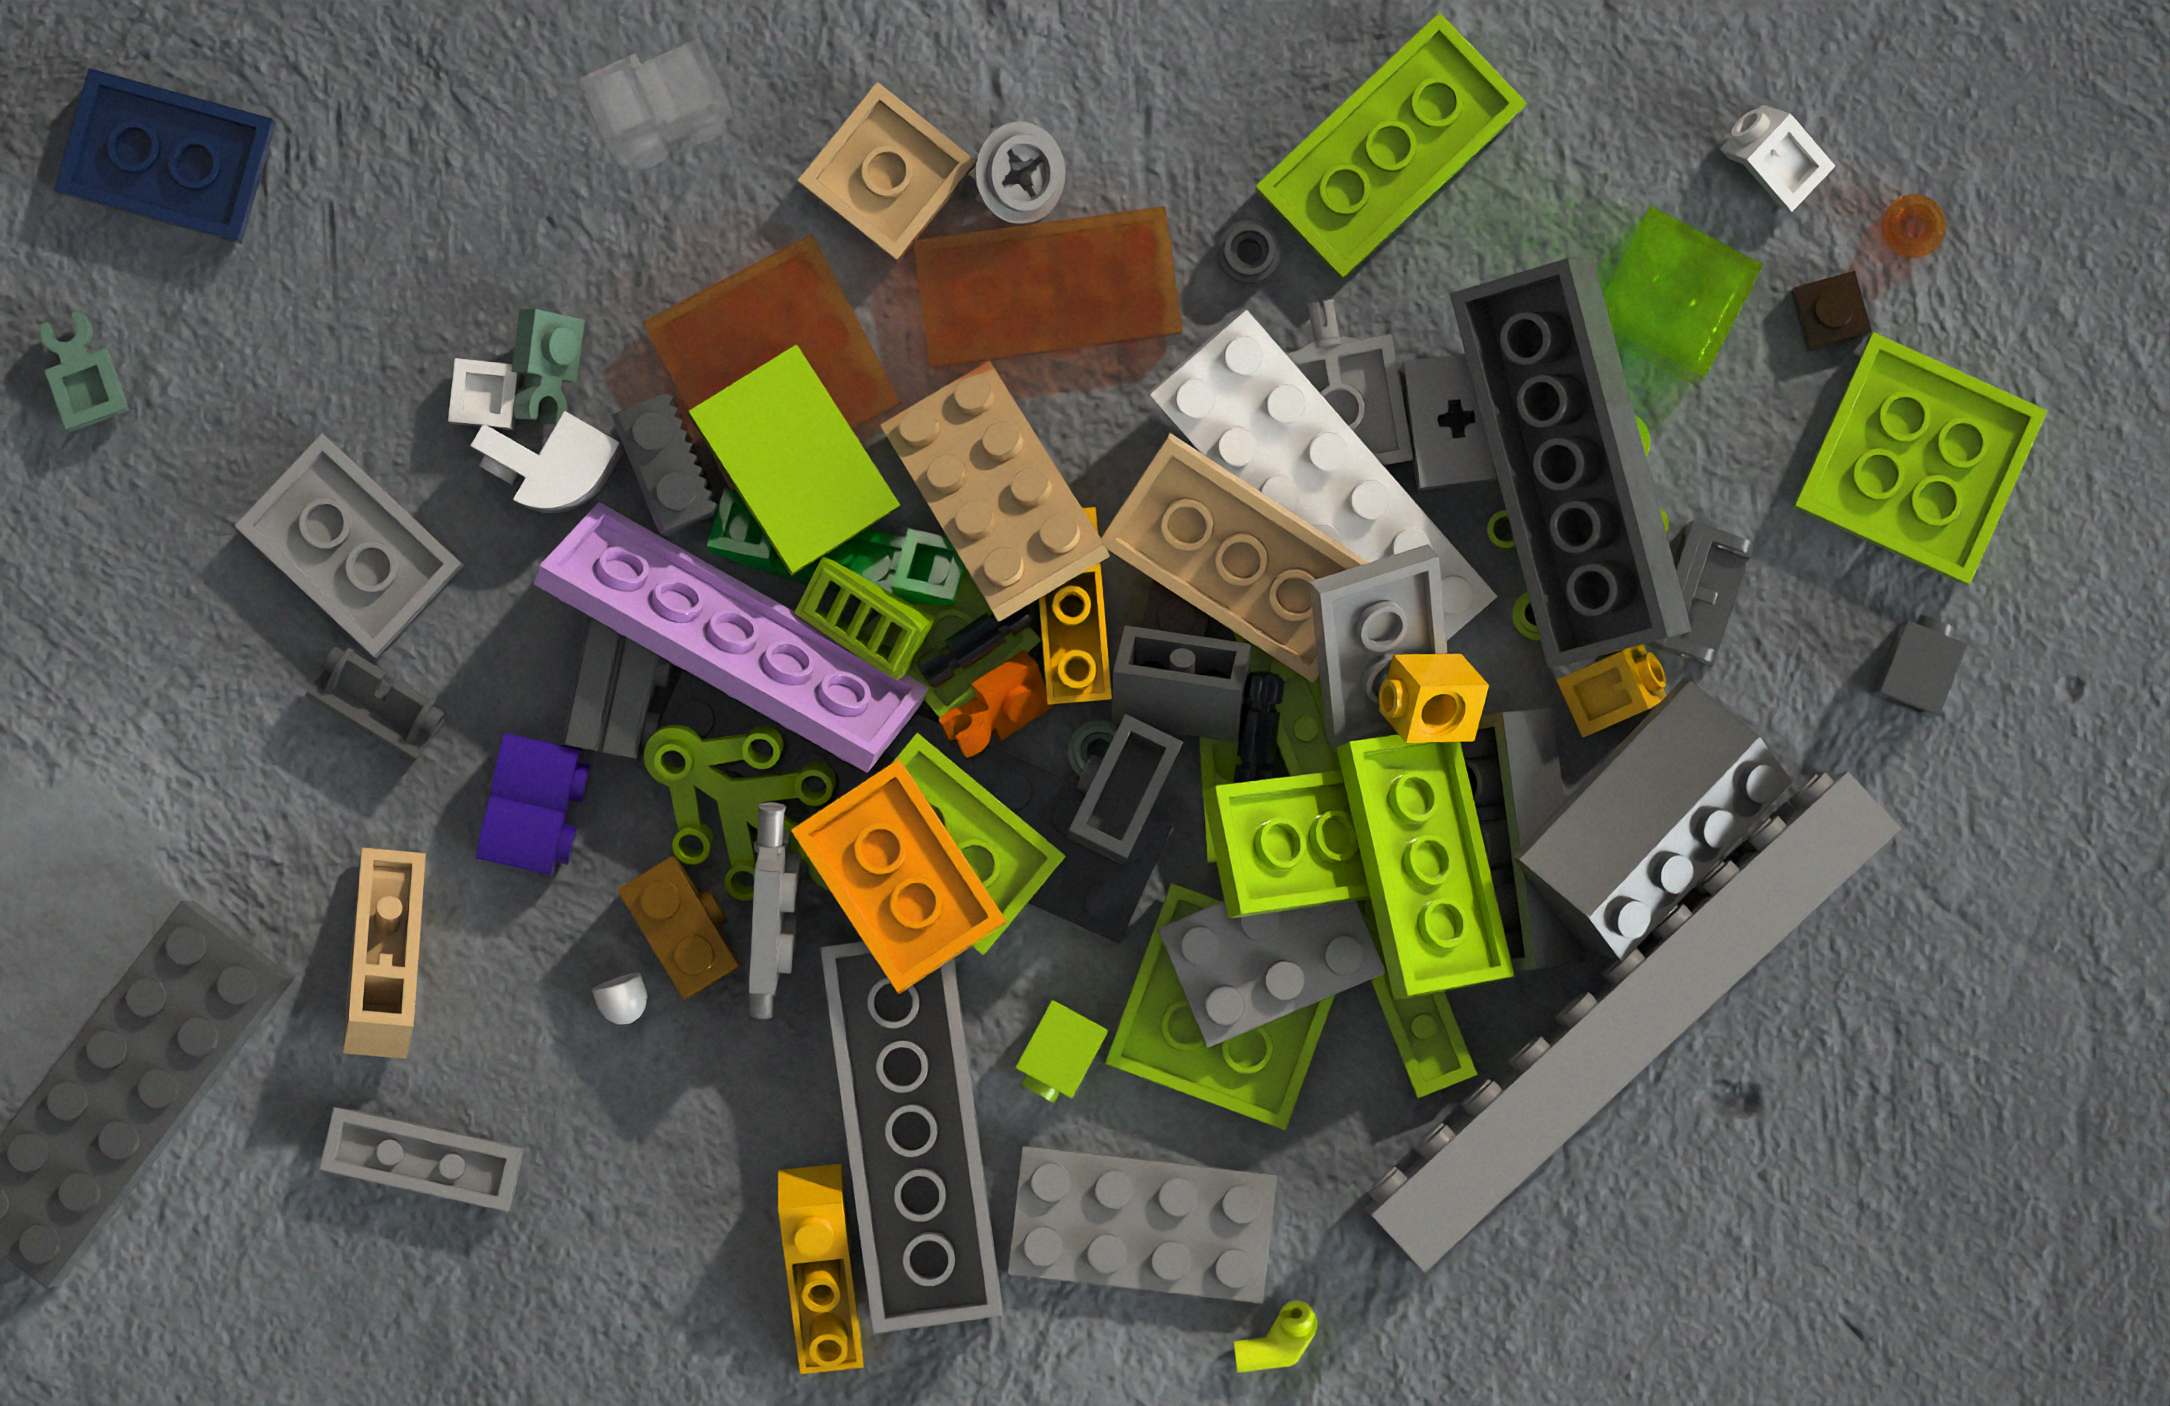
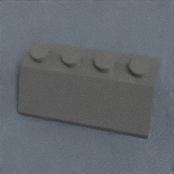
M1683 678L1512 858L1579 946L1623 962L1792 781L1759 735L1691 680Z
M1552 708L1482 715L1475 741L1460 743L1513 971L1536 970L1586 962L1584 948L1577 944L1512 858L1565 802Z

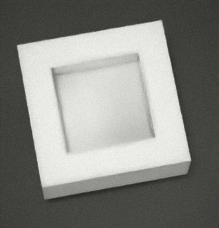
M455 358L448 422L450 424L481 427L484 423L494 429L514 431L513 403L519 390L520 374L511 372L512 364Z

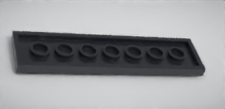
M684 669L659 724V729L667 725L687 726L695 730L702 739L747 734L754 727L760 725L775 728L783 738L784 748L778 761L772 767L757 769L750 766L745 760L717 765L744 777L797 771L811 762L824 763L834 771L837 783L832 796L826 803L819 806H811L818 810H822L889 766L916 733H918L1066 856L1028 903L1119 944L1172 828L1151 817H1147L1123 866L1066 838L1070 826L1086 796L1085 793L1075 789L1076 784L989 745L980 753L966 758L962 754L956 739L949 742L945 738L939 723L917 713L911 717L868 773L849 762L841 760L835 754L796 732L783 727L780 723L743 702L728 696L725 692ZM764 739L752 741V746L757 753L761 755L773 753V747L768 741ZM809 776L805 778V783L809 789L815 792L826 790V784L820 777Z

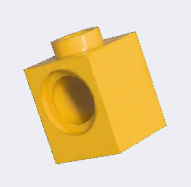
M1462 654L1393 655L1387 680L1382 683L1379 691V712L1406 743L1475 741L1489 684Z

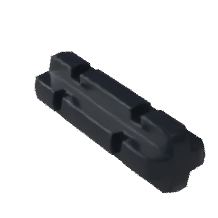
M1025 606L998 622L994 614L989 616L986 612L944 640L946 646L940 650L935 646L920 656L916 662L917 667L930 686L933 688L939 687L956 676L953 672L960 666L965 670L1005 643V636L1011 632L1015 636L1032 625L1034 621L1033 614L1028 606Z
M1253 671L1247 676L1245 697L1249 698L1248 701L1250 703L1243 706L1237 756L1241 757L1242 763L1235 766L1233 784L1272 779L1273 771H1269L1268 764L1274 762L1281 713L1277 712L1276 704L1282 703L1284 680L1279 674L1268 671Z

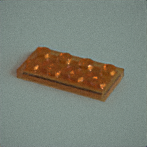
M1165 206L913 240L931 369L1182 335L1183 333Z

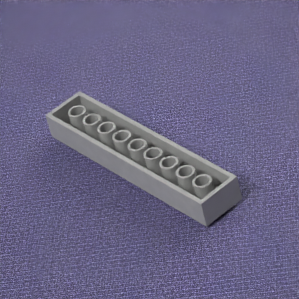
M1848 771L1830 776L1826 772L1820 776L1815 774L1803 783L1788 798V801L1795 807L1783 819L1776 816L1771 820L1769 817L1758 825L1741 842L1748 850L1746 854L1735 864L1731 860L1726 863L1721 861L1694 886L1701 895L1689 907H1686L1684 904L1679 907L1676 905L1650 932L1654 939L1640 952L1635 948L1623 962L1614 959L1601 972L1608 982L1593 996L1589 992L1584 994L1581 991L1554 1016L1561 1026L1546 1040L1542 1036L1537 1037L1534 1035L1516 1050L1507 1060L1514 1069L1498 1084L1494 1080L1490 1081L1488 1078L1473 1090L1460 1104L1467 1113L1451 1128L1440 1122L1414 1146L1415 1151L1420 1157L1403 1173L1400 1169L1393 1166L1367 1190L1373 1201L1364 1209L1424 1273L1901 830L1900 826Z

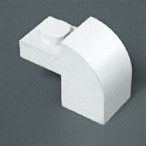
M566 411L563 412L539 455L484 423L470 445L484 455L479 467L511 485L517 475L525 478L513 500L527 509L541 513L566 512L590 501L602 489L625 450L620 442Z

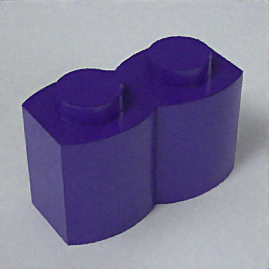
M510 733L503 734L490 797L478 842L477 859L548 875L555 874L557 863L569 865L577 827L566 825L572 800L583 802L591 765L580 763L583 750Z

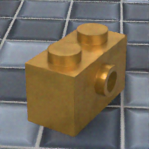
M669 857L617 889L683 1000L692 998L743 967L742 962L720 928L721 925L729 921L722 907L709 888L699 893L677 857Z

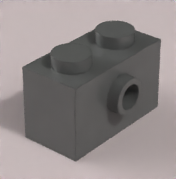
M1125 714L1104 758L1101 759L1092 754L1075 789L1085 793L1086 796L1070 826L1066 838L1124 866L1184 742Z

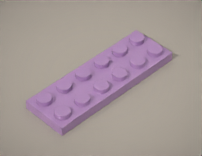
M600 502L593 507L539 565L533 583L562 602L575 607L612 628L617 633L628 637L667 659L673 665L690 672L725 692L728 696L743 702L780 723L783 727L796 732L866 773L870 771L919 709L929 688L908 675H904L898 681L886 675L797 616L791 609Z

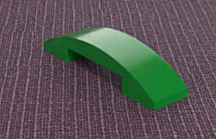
M724 488L708 540V551L765 573L808 585L821 558L791 576L738 492ZM867 528L824 555L911 604L954 605L965 569L964 564L946 536L909 528L906 537ZM830 581L827 590L839 592L841 589L833 581Z

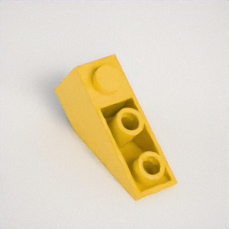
M1096 507L1082 508L1098 533ZM1098 563L1039 598L1048 705L1112 700L1101 564Z
M842 1163L778 1170V1214L800 1374L864 1368Z

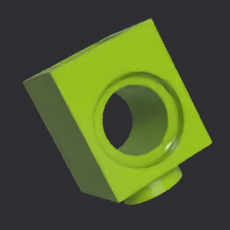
M1052 999L1015 1067L1026 1073L1021 1085L1055 1103L1060 1093L1072 1099L1109 1030Z

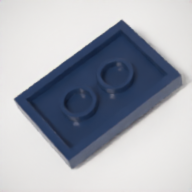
M89 68L54 191L61 195L242 244L276 122L272 118Z

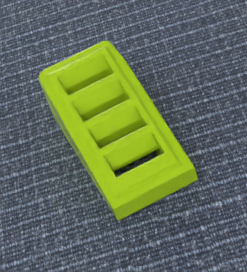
M826 556L821 558L794 612L797 616L856 656L897 681L909 672L936 617ZM830 581H833L841 589L828 613L820 609L818 605ZM854 595L861 600V603L849 625L840 620L851 596ZM872 609L882 614L872 636L863 633L862 629ZM894 622L903 629L892 649L883 644Z

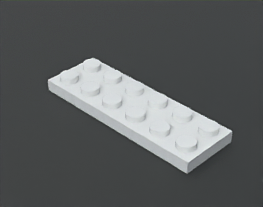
M1246 308L1242 309L1148 392L1200 453L1370 563L1428 544L1439 556L1446 641L1498 597Z

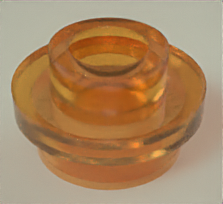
M1909 194L1895 200L1885 211L1881 224L1882 235L1888 247L1896 254L1906 258H1921L1932 253L1943 241L1946 233V219L1942 209L1935 201L1924 195ZM1914 216L1921 220L1924 227L1921 237L1910 238L1903 232L1902 222L1905 217Z

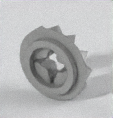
M1011 122L990 129V135L985 141L974 148L978 155L976 165L969 175L976 180L979 192L975 200L985 204L992 212V218L1014 224H1027L1040 220L1058 203L1065 184V163L1058 144L1047 131L1028 122ZM1009 159L1012 162L1033 161L1026 166V171L1020 175L1022 187L1019 184H1002L1005 180L1004 176L1011 171Z

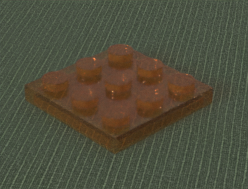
M813 234L643 321L688 410L701 404L796 344L852 430L902 405ZM714 457V459H715V461H716V463H717V465H718V467H719V469H720V471H721L723 477L725 478V480H726V482H727V484H728L730 490H731V491H732V490H735V491H736V489L734 488V486H733L732 483L730 482L729 478L727 477V475L725 474V472H724L723 469L721 468L720 464L718 463V461H717L716 458Z

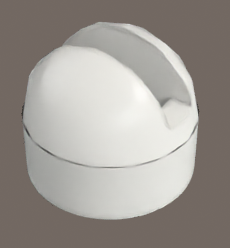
M640 973L626 974L608 980L592 989L601 1014L613 1023L630 1024L637 1020L645 1009L647 991Z

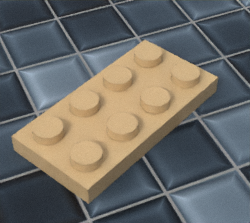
M990 360L880 424L887 439L998 622L1110 557L1102 539Z
M1169 433L1100 537L1109 551L1312 683L1318 678L1319 669L1309 582L1369 563L1171 433Z

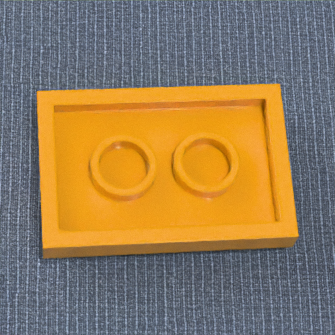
M900 759L791 829V832L898 994L1007 923Z

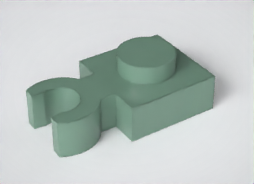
M519 309L511 372L524 374L526 377L525 385L517 392L514 399L513 413L515 418L537 420L539 402L542 405L540 423L557 425L563 412H567V402L561 387L562 382L577 383L585 320L539 309Z
M80 311L72 313V318L76 325V334L67 342H60L57 339L56 331L52 324L49 322L40 324L42 342L49 350L58 354L61 364L44 371L64 428L68 432L130 411L109 351L101 349L93 353L89 352L88 347L92 341L93 329L89 319Z

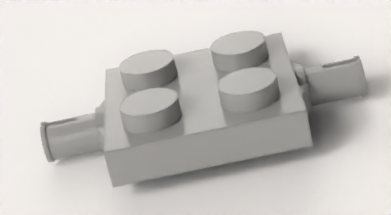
M1334 299L1322 300L1325 326L1322 321L1320 303L1318 301L1307 303L1314 341L1309 342L1296 351L1285 352V354L1382 465L1414 460L1392 334L1362 339L1339 336Z
M774 802L758 805L757 840L754 842V851L758 853V859L754 875L751 956L747 977L749 979L750 993L748 1015L758 1019H768L775 1016L774 1007L777 983L780 973H791L793 952L796 951L798 934V913L787 912H794L796 891H799L801 853L790 852L791 831L784 830L786 806Z

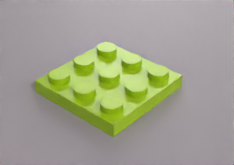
M1872 332L1866 341L1792 508L1957 583L1968 586L1972 582L2048 410Z
M1171 883L1105 1064L1286 1130L1335 995L1207 1048L1158 928L1222 901Z

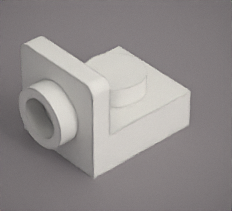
M1762 105L1758 109L1743 115L1733 126L1732 136L1721 147V151L1728 159L1743 164L1781 208L1791 212L1835 167L1832 161L1790 113L1766 105Z

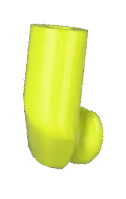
M1300 1300L1287 1302L1282 1306L1279 1316L1266 1337L1233 1341L1237 1373L1289 1367L1296 1364L1316 1335L1318 1320L1312 1308Z

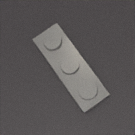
M336 1106L333 1108L319 1170L508 1212L511 1209L524 1148Z

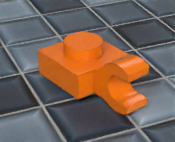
M1022 650L971 683L976 698L946 712L939 719V723L945 738L949 742L956 739L962 754L968 758L986 748L990 741L991 732L1002 741L1052 709L1053 705H1048L1046 686L1036 661Z

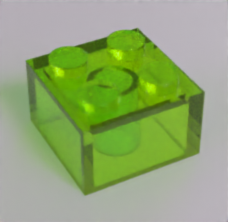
M1649 206L1637 224L1602 292L1616 345L1697 386L1707 376L1764 264Z

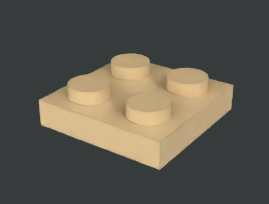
M877 82L800 176L798 183L898 263L967 178L970 171L975 167L976 160Z

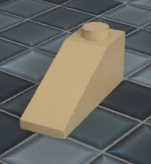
M363 847L361 849L342 1051L344 1054L407 1059L414 1027L426 853Z

